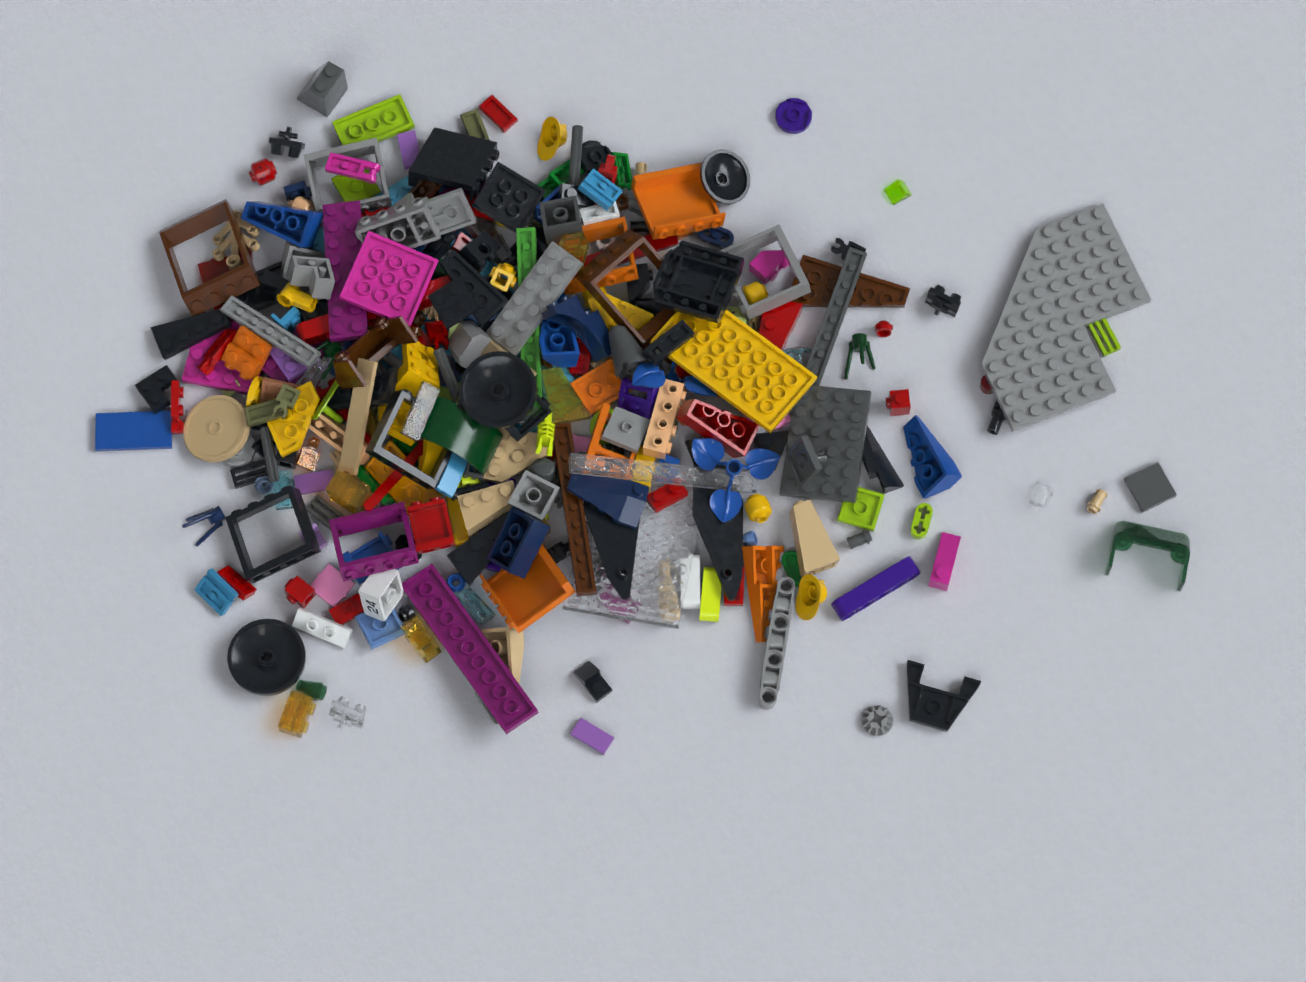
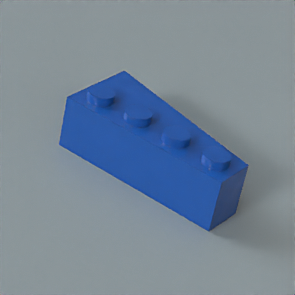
M246 201L241 219L301 248H307L314 245L323 219V212L260 201Z

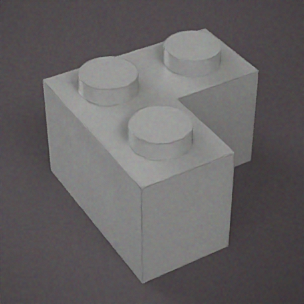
M292 255L288 270L290 285L298 287L308 286L312 298L330 299L335 283L330 260L328 258Z

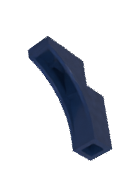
M567 295L557 300L559 304L555 301L546 306L547 310L541 313L544 320L558 322L574 332L584 343L594 362L611 355L608 337L609 330L599 311L596 310L591 313L588 310L585 312L576 295L570 299Z

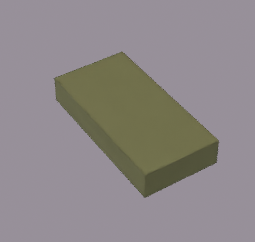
M478 109L460 114L467 135L490 140Z
M276 399L245 407L247 425L253 427L282 418L283 412L280 410L275 415H272L274 407L279 405L275 402Z

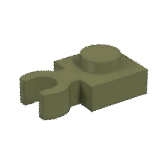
M283 383L275 400L279 405L274 407L272 415H275L280 410L283 412L281 419L284 420L288 414L287 408L293 409L301 391Z

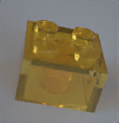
M338 470L326 487L329 499L353 514L366 511L363 505L372 495L369 489L370 486L363 481L358 482L354 480V476L347 471L341 472Z

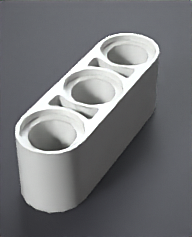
M680 555L681 609H700V555Z

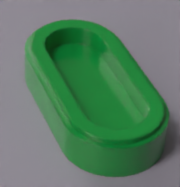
M789 550L782 556V566L787 576L794 580L795 587H799L801 576L796 551Z

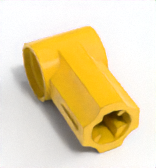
M290 282L277 295V301L282 306L288 308L293 305L307 312H313L318 302V299L312 298L310 294L301 291L298 286L290 285Z

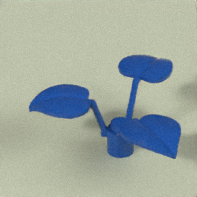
M672 361L670 373L664 375L663 370L659 371V367H654L651 362L640 364L633 374L632 386L659 388L664 385L666 379L679 382L678 375L674 373L676 363ZM692 375L690 377L685 376L680 381L692 393L717 397L714 391Z
M705 438L694 439L692 442V455L696 464L701 469L711 471L715 468L716 464L725 466V473L730 477L727 491L718 489L710 497V508L723 523L733 519L742 506L741 495L736 491L730 492L734 477L738 476L742 469H749L750 475L753 478L759 480L766 479L772 475L780 459V455L771 450L753 449L745 456V462L748 466L741 464L736 459H732L729 462H720L724 457V447L719 441Z

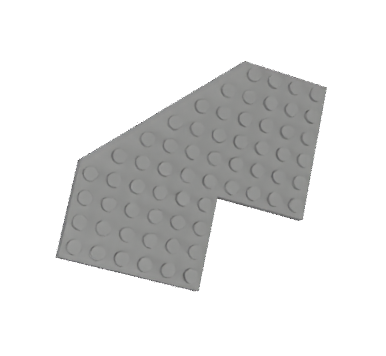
M1104 204L1036 228L981 363V368L1012 432L1116 392L1085 327L1097 321H1102V319H1107L1150 303L1151 298Z

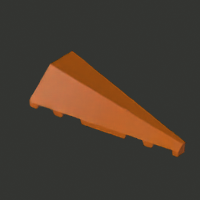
M784 546L742 547L755 641L757 643L766 642L767 639L764 638L765 630L770 624L768 615L769 610L773 609L778 583L775 579L777 569L781 568L779 559L780 554L784 552Z

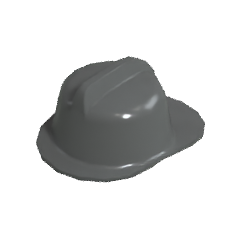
M547 458L536 459L527 469V471L555 485L559 482L557 466ZM524 472L516 475L517 484Z

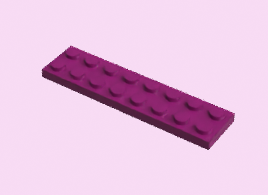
M360 200L323 205L325 258L330 260L335 279L331 298L328 299L329 335L331 342L357 340L368 331L367 310L339 299L362 246L361 241L355 234L357 222L362 218Z

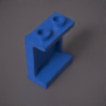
M380 531L378 537L355 551L343 553L344 562L394 551L391 547L393 543L387 534L384 536L382 531ZM368 576L356 578L355 580L360 586L366 581Z

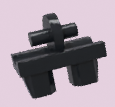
M287 127L286 132L279 131V136L285 137V140L269 137L271 154L282 156L283 146L289 147L288 157L299 158L301 149H305L304 143L290 141L291 138H298L297 133H292V127Z
M937 285L935 288L931 287L925 303L936 309L934 314L937 316L940 312L955 317L961 304V296L956 293H952L951 296L944 294L945 289L940 285Z

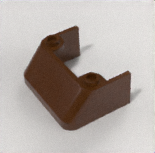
M402 316L380 317L374 322L375 325L349 348L334 356L333 366L336 381L342 389L365 387L367 385L357 370L358 358L378 362L396 345L416 343L418 341Z

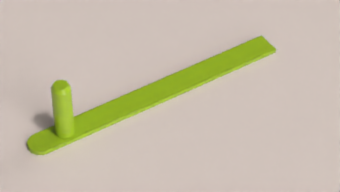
M336 380L312 417L314 420L324 412L335 422L342 423L343 418L327 406V403L339 386Z

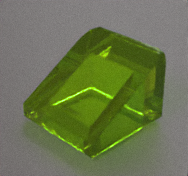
M897 179L884 189L893 205L912 196L905 182Z

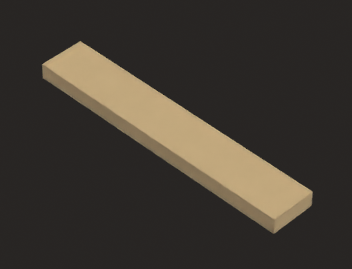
M358 358L357 370L367 385L365 387H355L352 391L338 471L358 475L378 365L376 361Z

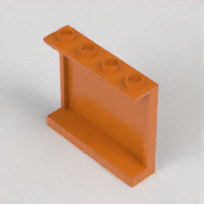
M702 162L633 176L631 189L653 240L723 226L726 216L725 212L720 213L715 200L706 193L701 183L700 168Z
M541 544L525 579L508 573L504 569L487 581L482 574L479 575L483 581L480 585L487 594L491 593L488 597L494 605H499L496 609L501 616L507 617L504 620L510 629L515 628L518 633L576 592L543 544Z

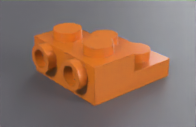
M243 325L239 327L233 341L228 344L221 360L225 362L224 365L228 369L239 371L241 378L252 380L254 377L259 376L273 345Z

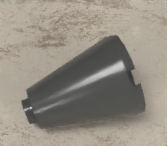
M615 325L610 329L608 337L616 378L619 376L620 380L623 378L631 379L640 364L651 361L642 354L643 349L625 326Z

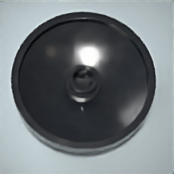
M490 352L476 358L466 368L460 382V399L465 411L474 421L488 428L503 429L518 424L531 412L537 398V382L531 368L520 357L508 352Z
M259 619L248 623L235 634L228 648L227 662L232 677L241 688L255 695L272 696L288 690L299 680L306 664V650L300 635L287 623L276 619Z

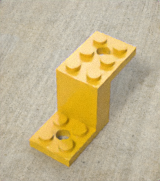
M419 341L402 344L403 364L398 369L395 391L408 390L413 394V397L426 402L440 387L438 363L433 354V351H435L433 348L426 347ZM402 402L387 434L412 446L415 442L414 416L419 411ZM378 406L379 421L387 406Z

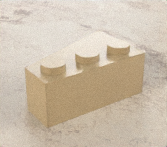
M513 480L457 496L469 539L476 532L487 527L513 507L508 504L515 490Z

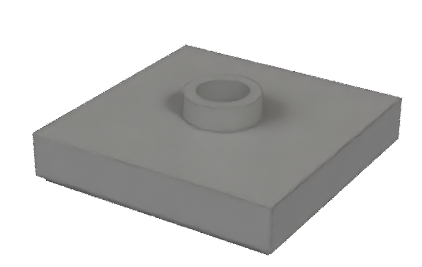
M616 406L601 440L637 454L648 430L650 420Z

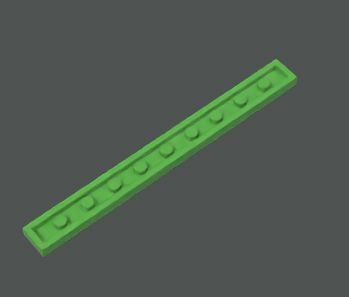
M535 227L516 228L518 288L537 263ZM539 324L521 349V359L537 373L535 376L537 389L539 390L537 394L542 398ZM536 401L527 416H532L541 408Z

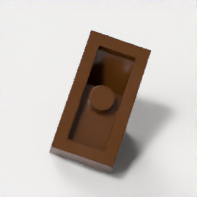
M420 179L416 187H413L409 193L412 192L415 199L424 197L431 199L440 194L438 190L442 185Z

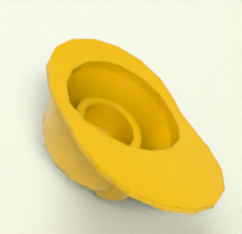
M555 117L546 118L542 125L537 154L543 161L550 160L555 155L557 149L567 141L566 125L559 123Z
M812 574L804 575L799 583L795 609L797 615L802 620L812 619L818 611L819 604L823 603L827 597V588L824 581L818 580Z

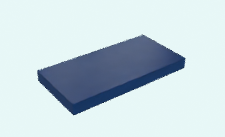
M153 411L96 413V451L172 449L171 411H160L157 414H154Z

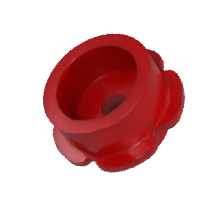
M883 320L875 325V331L879 337L891 335L893 325L888 321Z

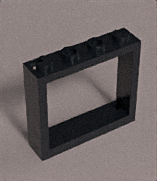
M408 390L394 391L365 452L425 489H435L452 455L451 451L442 448L430 476L381 447L402 402L407 403L424 415L427 414L430 408L426 401L416 399Z
M285 486L281 488L280 492L268 494L263 500L251 502L247 505L248 507L242 510H235L231 512V515L225 517L247 581L256 583L321 552L301 492L293 486ZM290 498L305 544L253 568L238 522Z

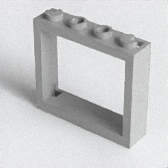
M377 138L304 155L315 211L323 212L314 168L326 165L330 152L353 158L375 154L376 162L381 166L379 176L383 195L360 200L361 213L365 210L382 209L392 205Z
M776 225L720 250L742 257L777 241L799 283L750 306L737 283L733 296L735 300L739 298L741 302L738 304L742 314L746 313L748 319H752L811 292L809 282L780 225Z

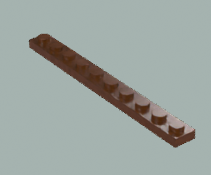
M571 423L555 424L553 445L576 595H596L597 589L583 500L567 490L571 473H578Z

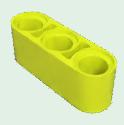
M704 566L699 621L719 622L722 585L714 567Z

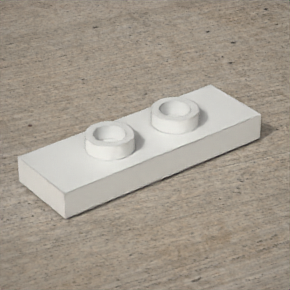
M298 608L292 627L343 648L347 647L353 630L303 608Z

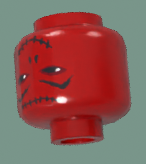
M266 158L252 163V171L249 172L252 182L256 181L260 186L274 181L275 175L278 174L272 160L269 161Z

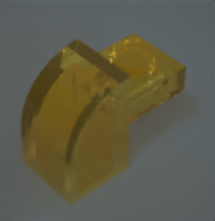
M417 616L401 626L407 641L425 663H428L442 652L435 639L426 631Z

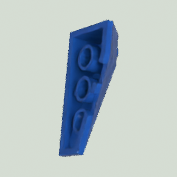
M562 292V294L557 300L565 297V293ZM543 319L539 337L542 358L557 368L576 367L580 352L575 333L558 322Z
M915 415L903 429L907 447L911 450L912 460L910 462L916 474L914 481L922 497L926 499L950 489L962 478V475L953 459L918 415Z

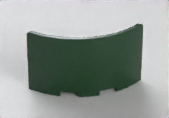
M435 396L417 436L453 452L470 463L481 474H485L503 434L498 429L488 428L474 421L468 413L457 408V403Z

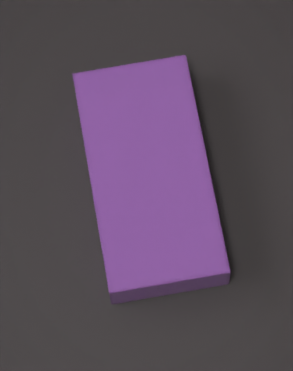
M415 131L397 134L404 170L410 169L420 152Z
M332 469L294 476L295 487L300 490L301 495L335 489Z
M583 718L579 719L571 732V736L603 755L614 740L613 736Z

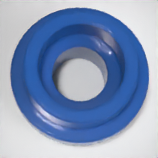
M458 573L451 574L446 580L447 585L454 593L462 591L466 584L465 580ZM458 581L459 585L453 586L452 583Z

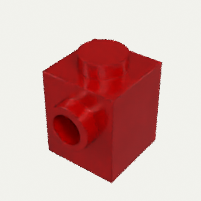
M909 390L889 391V396L885 398L886 409L890 410V416L909 415L911 408Z
M296 576L294 579L291 578L285 585L286 599L293 605L297 603L303 609L316 596L315 589L299 576Z

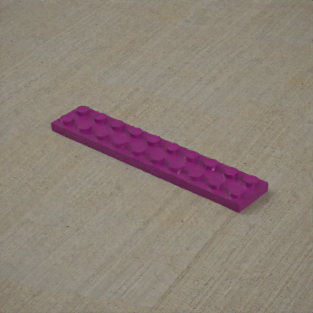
M430 564L402 583L405 594L506 735L539 713L433 564Z

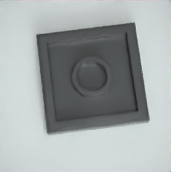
M1158 462L1124 479L1142 513L1177 495Z

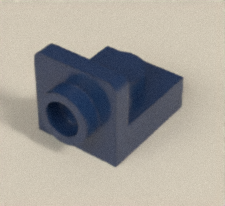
M305 180L283 187L287 201L304 195L306 199L311 201V187L306 186Z

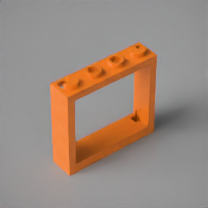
M625 216L582 226L584 238L556 244L562 248H567L596 240L621 236L628 230ZM633 252L628 255L630 266L612 269L596 285L600 288L639 279ZM573 278L565 288L564 293L565 295L587 291V289L577 278Z

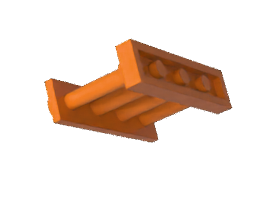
M603 403L598 413L579 474L587 475L589 470H595L616 479L631 480L632 474L630 470L636 453L630 451L629 457L603 448L599 444L605 431L604 425L608 424L611 418V413H609L611 405ZM600 454L626 464L624 473L596 463V460H593L594 456Z

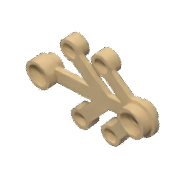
M233 210L239 227L247 230L251 237L258 236L260 233L259 228L242 220V213ZM228 220L221 231L212 238L214 244L219 246L212 252V255L217 261L224 259V252L231 245V255L227 257L226 264L232 270L241 266L243 261L239 256V246ZM231 230V234L225 239L224 237ZM242 234L250 251L255 252L260 248V244L256 239H251Z

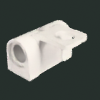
M616 201L608 211L599 205L579 209L582 226L620 218ZM611 237V241L607 244L601 243V240H596L598 249H606L615 241V237Z

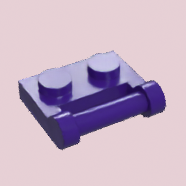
M623 378L617 407L650 420L659 388L632 386L631 379ZM629 389L648 393L647 398L629 394Z

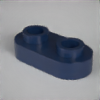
M722 227L704 229L698 232V238L702 242L721 249L733 245L734 242L733 233ZM709 232L710 235L705 236L704 233ZM724 238L728 240L725 243L721 241Z

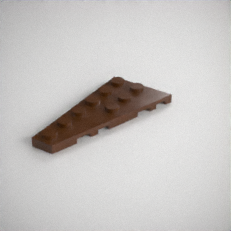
M803 255L800 266L809 282L811 292L791 302L802 303L803 307H828L842 267ZM860 273L848 307L904 308L910 288ZM794 278L792 286L799 284L796 278Z

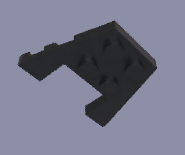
M908 660L906 665L909 721L948 732L979 688L981 681L964 676L959 695L920 684L925 664Z

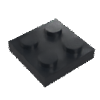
M460 276L428 296L446 329L453 327L480 310Z

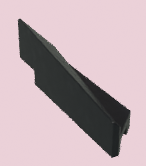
M867 425L862 461L869 478H878L884 494L904 487V484Z

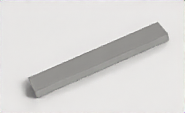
M232 295L220 309L223 314L240 325H244L309 369L321 356L318 350Z

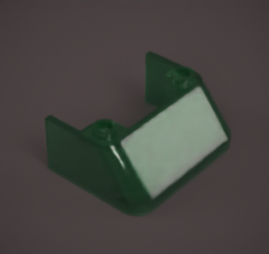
M1128 521L1116 523L1112 533L1104 575L1108 576L1110 573L1115 550L1127 551L1131 548L1132 544L1169 551L1171 559L1176 563L1182 564L1177 591H1181L1185 583L1190 558L1189 537L1184 533Z

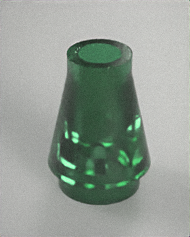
M300 679L296 685V690L315 701H322L326 695L327 687L322 682Z

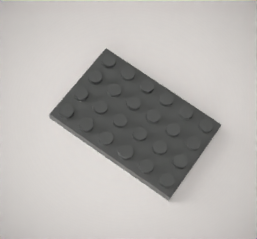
M814 385L808 389L792 408L786 453L801 436L808 435L815 453L824 451L825 454L821 456L826 455L827 461L820 463L823 469L808 486L800 487L785 453L780 496L856 503L871 391Z

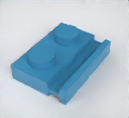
M594 168L577 188L606 211L609 210L623 192V190Z
M213 568L207 571V574L194 589L220 616L226 614L234 599L239 595Z

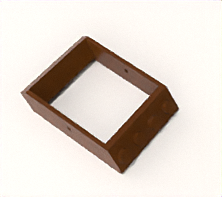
M227 199L159 232L181 297L192 316L201 314L226 302L231 295L236 297L260 285L237 218ZM229 220L245 264L188 290L173 247Z
M628 229L575 276L617 325L625 326L640 347L645 349L650 345L651 339L676 311L663 308L637 332L596 285L638 247L659 270L663 258L642 235Z

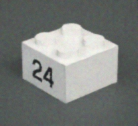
M397 569L369 575L358 590L364 613L385 622L404 595L399 570Z

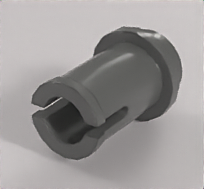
M862 530V533L847 538L850 549L865 543L870 544L869 542L872 541L869 530Z

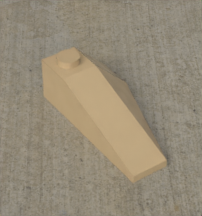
M509 627L480 629L519 683L524 652L523 631L518 633L515 628L510 629Z

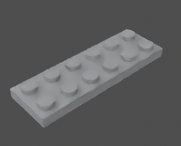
M552 241L486 334L517 356L543 320L541 313L547 310L546 306L557 301L583 263Z

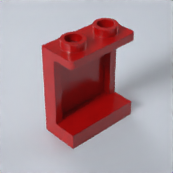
M434 497L429 499L427 503L417 501L411 503L410 507H406L418 555L456 546L445 499Z

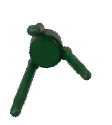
M857 333L852 335V342H849L844 379H848L853 349L855 352H860L861 364L865 363L864 351H867L873 370L876 369L870 349V342L867 341L866 334Z
M327 339L315 348L318 351L324 348L322 351L324 356L321 358V363L312 368V371L315 372L327 358H332L321 377L322 380L326 378L335 360L334 356L342 349L337 342H331Z

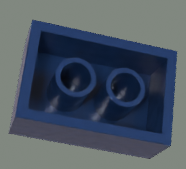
M511 507L486 559L508 573L525 579L550 526L517 508Z

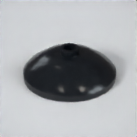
M716 150L708 154L703 160L700 168V179L704 190L713 200L721 204L730 205L741 201L746 196L750 187V174L746 164L737 154L729 150Z

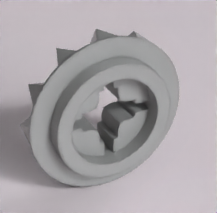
M881 705L871 706L865 710L862 716V725L869 734L882 736L892 728L893 716L888 708ZM875 714L879 718H883L881 720V727L878 725L877 722H872L875 718Z

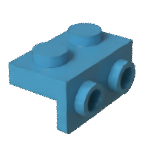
M294 306L281 319L274 313L270 315L274 323L291 334L296 330V325L304 322L300 311Z

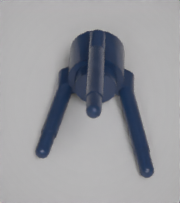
M219 506L186 518L188 523L183 524V528L208 519L211 525L215 523L195 544L196 546L204 542L217 528L223 526L222 521L225 520V515Z

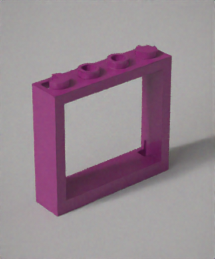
M404 502L329 520L343 582L419 563ZM403 522L409 547L344 562L339 537Z

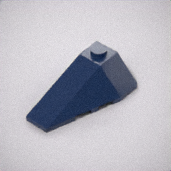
M571 473L567 490L583 501L590 502L598 507L597 510L601 513L605 512L613 517L612 520L616 523L636 529L650 487L631 480Z

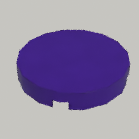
M789 98L778 105L775 120L782 131L789 134H798L804 132L809 127L812 121V111L805 101L799 98Z

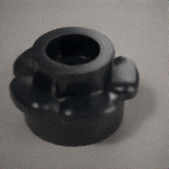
M409 605L399 608L398 616L401 621L412 623V620L416 617L414 610Z

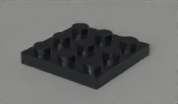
M497 162L472 207L516 233V228H525L546 190L502 163Z

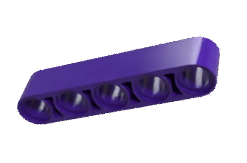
M908 556L837 598L831 603V606L841 621H844L910 582L921 572L912 558Z

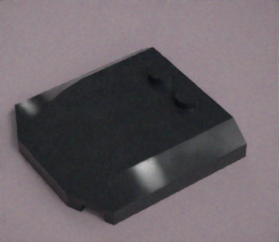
M682 240L679 242L678 247L666 253L653 282L655 306L719 323L742 274L744 258Z

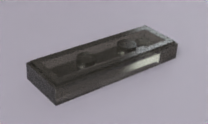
M425 381L421 382L400 434L415 442L419 441L440 389Z

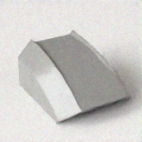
M461 321L448 340L451 355L460 366L467 368L481 355L491 341V338L474 321Z

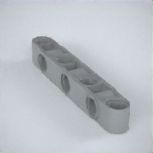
M782 577L778 581L774 597L759 694V704L766 710L772 709L775 706L780 688L794 602L795 582L790 577ZM787 584L791 589L784 591L781 589V586ZM777 621L784 622L785 626L779 628L775 626V623ZM776 658L779 660V663L772 665L769 663V660ZM765 695H770L773 698V700L771 702H765L763 700V697Z

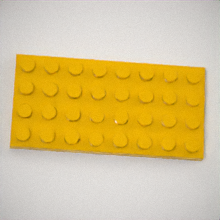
M728 310L725 311L719 323L676 312L650 341V344L683 320L695 332V336L668 356V358L769 433L777 427L817 380L815 374Z

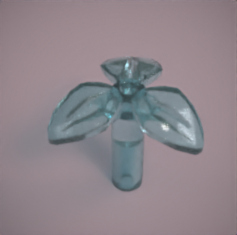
M808 347L787 348L783 352L793 354L794 360L802 365L801 354H811L812 350Z

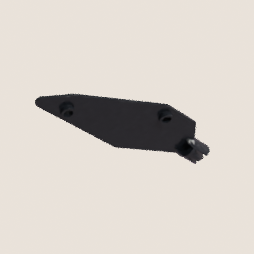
M701 436L685 441L693 462L692 516L725 595L729 601H734L742 579L743 500L737 515L724 523L711 510V495L718 489L727 491L730 477L725 473V466L716 464L713 470L707 471L701 469L696 464L692 455V442L694 439H703ZM733 479L730 492L736 491L739 493L738 488Z
M606 444V449L610 450V444ZM614 445L612 451L617 453L618 446ZM624 448L620 449V454L624 455ZM604 456V463L602 465L624 473L623 463ZM595 470L588 474L594 476L614 478ZM584 501V513L606 576L621 599L628 600L631 592L639 523L636 529L618 524L612 520L613 517L605 512L601 513L597 510L598 507Z

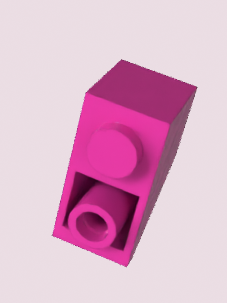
M782 250L761 251L749 263V271L766 285L769 281H774L779 274L778 272L782 268L785 269L789 264Z

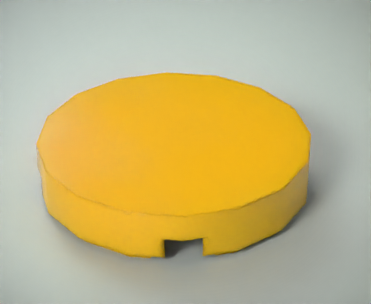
M256 376L251 382L246 407L259 404L263 377Z

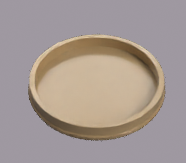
M227 395L210 396L196 404L188 414L183 430L184 442L189 452L196 458L210 463L222 462L236 455L246 443L250 432L244 406L237 399Z

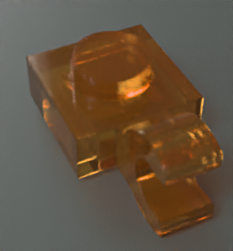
M312 437L308 441L307 448L301 447L295 463L296 466L310 472L315 471L321 455L316 452L320 439Z

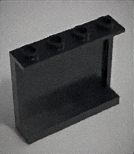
M434 127L408 171V186L416 187L419 180L422 179L455 188H462L463 190L470 191V200L472 201L475 195L479 194L481 184L486 182L487 174L492 171L494 161H497L500 152L497 150V142Z

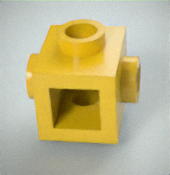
M500 263L497 268L493 267L489 275L492 278L490 284L498 291L507 292L510 287H514L518 279L515 277L517 271L510 264ZM502 274L508 276V278L504 279Z

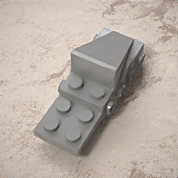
M462 188L428 199V197L415 199L411 192L387 210H381L376 215L370 217H362L357 222L355 234L362 244L368 231H371L409 248H416L441 239L443 234L476 223V218Z

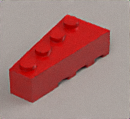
M790 301L763 313L759 334L783 351L802 313L803 304Z
M696 399L684 401L675 417L702 437L719 441L724 447V452L732 458L746 456L760 427L757 423L747 420V418L738 417L731 414V412L717 409L715 406Z

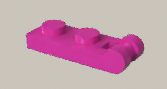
M330 152L325 171L362 180L369 184H375L377 179L376 173L379 172L381 166L374 162ZM365 169L370 170L369 174L364 173Z

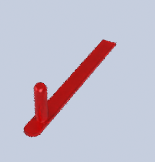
M424 439L404 459L405 462L413 466L419 460V457L423 455ZM394 470L364 502V509L371 511L380 508V501L404 475Z

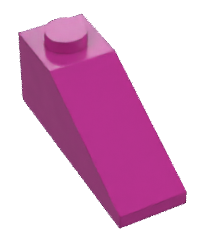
M942 532L929 587L947 591L961 539L960 536Z

